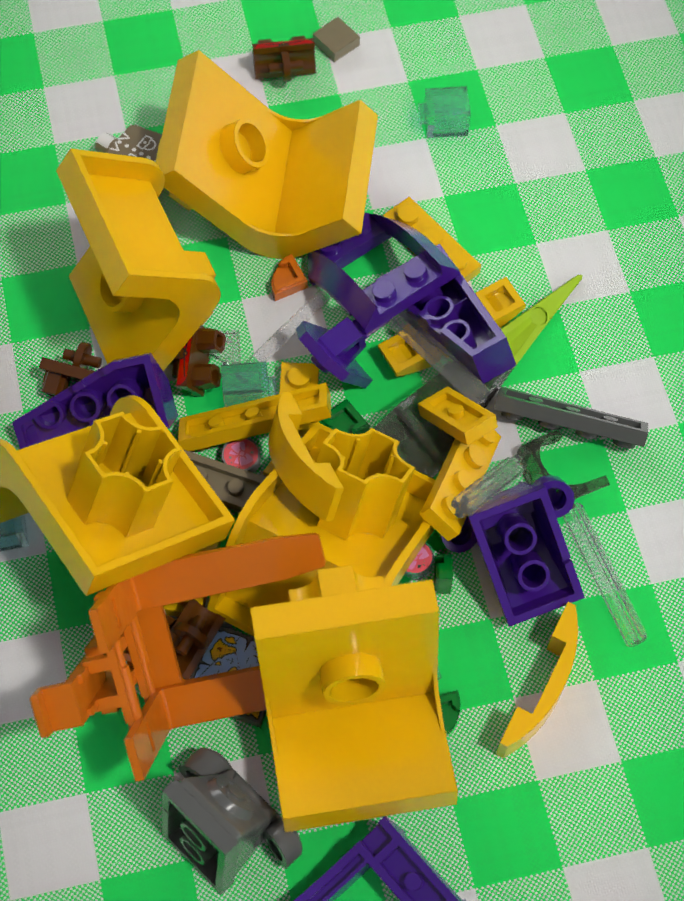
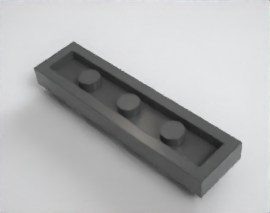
M500 386L494 406L495 410L501 411L502 416L512 420H523L526 417L538 420L540 426L548 429L559 430L562 426L576 430L575 433L584 438L597 439L598 436L613 439L612 442L615 445L623 448L633 449L635 445L644 447L648 436V423L502 386Z

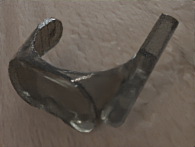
M560 431L549 432L547 435L530 441L518 449L516 462L526 483L532 485L540 477L550 475L541 462L540 447L558 442L562 438ZM605 475L583 484L568 485L574 492V498L577 499L610 484Z

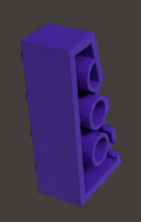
M440 244L436 245V247L452 262V260L447 255L443 247ZM388 272V273L382 275L381 277L375 279V281H378L379 279H381V278L384 277L385 275L389 274L390 272ZM461 273L397 315L482 384L517 366L506 336Z

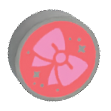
M246 438L242 441L227 442L222 449V463L252 473L256 472L260 466V449L252 439Z

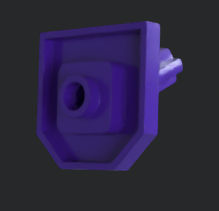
M348 317L330 330L302 321L296 328L298 339L313 355L311 357L312 362L322 372L326 374L330 372L342 382L366 388L373 379L357 363L355 358L366 347L365 339L390 320L367 335L356 319L351 321Z

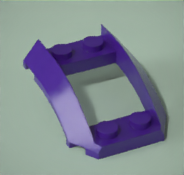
M365 212L362 233L360 235L308 253L309 283L313 287L318 285L325 290L349 316H353L366 335L460 275L459 269L427 237L413 227L381 215ZM391 237L403 243L416 255L363 290L342 269Z
M384 816L366 837L358 841L325 874L293 900L334 901L367 870L372 868L400 901H466V899H461L404 835L406 832L387 816Z

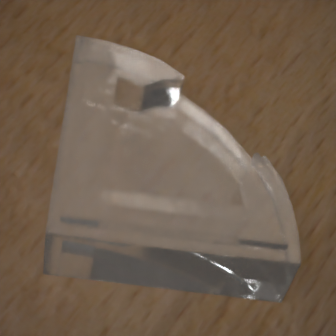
M239 330L220 331L226 336L225 349L222 353L210 354L226 367L242 369Z

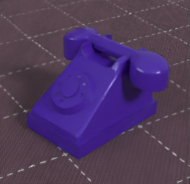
M542 476L532 485L518 482V485L480 500H474L470 511L467 512L466 520L458 536L447 541L439 534L446 548L452 552H466L476 542L478 543L509 627L565 606L568 602L573 603L585 598L557 518L568 514L573 508L575 501L574 492L564 480L557 476Z

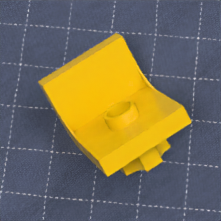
M197 50L179 59L177 62L155 162L160 166L164 174V188L169 191V197L188 211L195 210L240 245L255 254L275 259H283L293 254L295 258L362 233L378 115L363 101L358 100L313 119H294L282 116L270 110L205 54Z
M70 149L56 172L90 247L68 277L107 364L113 360L151 353L162 371H164L201 325L203 326L213 314V310L221 296L220 288L214 279L217 275L205 252L183 250L158 199L164 188L165 177L160 166L155 161L135 156Z
M129 395L118 399L111 410L110 416L95 420L91 426L16 450L9 442L0 439V523L30 513L85 596L226 539L235 521L234 517L154 409L139 396Z
M319 422L315 423L301 439L314 463H330L344 488L333 522H325L297 500L282 482L274 468L247 500L231 530L226 547L276 536L318 533L326 559L325 566L286 580L211 595L207 609L226 618L225 622L254 636L250 608L290 602L288 590L310 584L317 577V570L352 565L354 572L367 577L383 576L385 587L398 585L406 570L435 530L420 516V513L436 481L414 470V466L406 463L399 456L397 448L400 441L373 428L362 434H350L336 428L333 430Z
M352 565L317 570V577L310 584L288 590L290 602L250 608L285 832L457 805L458 789L443 722L438 687L439 608L433 580L385 587L383 576H362L354 572Z

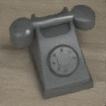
M198 748L178 767L184 779L179 782L175 779L162 790V835L220 895L234 883V877L264 839L275 859L285 869L301 856L303 852L298 832H285L283 818L232 768L225 757L212 749Z

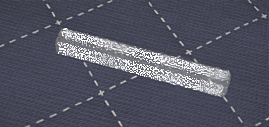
M405 310L390 319L387 325L462 395L477 404L484 403L488 399L487 397L490 394L489 388Z
M517 454L512 458L507 457L454 497L451 501V506L456 509L455 515L458 518H463L466 515L471 516L524 474L526 466L521 463L523 458Z
M575 503L569 513L563 516L564 521L625 644L628 647L637 646L646 641L647 632L583 505Z

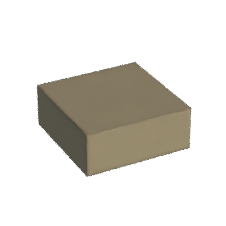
M339 17L313 33L315 45L333 62H336L360 46V36Z

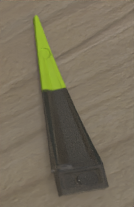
M582 275L573 277L501 328L508 340L516 365L582 280ZM454 362L390 407L391 409L371 428L400 441L397 448L399 456L406 463L414 466V470L433 478L441 470L455 438L422 418L419 413L418 403L448 386L486 408L515 367L482 384Z

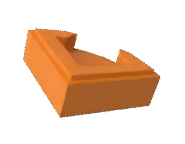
M293 254L283 258L273 274L271 289L275 301L308 288V281Z

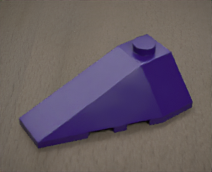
M151 353L113 360L15 419L12 424L19 447L22 449L91 426L95 420L110 416L115 402L129 395L139 396L148 402L166 427L170 429L178 417L169 380Z

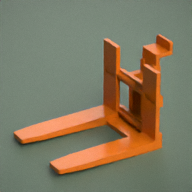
M318 533L276 536L188 554L107 587L105 591L98 592L93 598L94 605L88 611L95 635L84 648L86 655L65 682L38 687L30 697L40 737L47 738L55 731L83 726L89 716H94L96 712L109 714L119 712L120 708H122L125 723H128L130 729L124 739L134 779L137 782L145 779L171 729L266 710L259 666L187 680L183 679L163 606L282 581L322 568L326 564L320 535ZM136 683H138L141 697H144L145 701L142 709L140 708L135 690Z

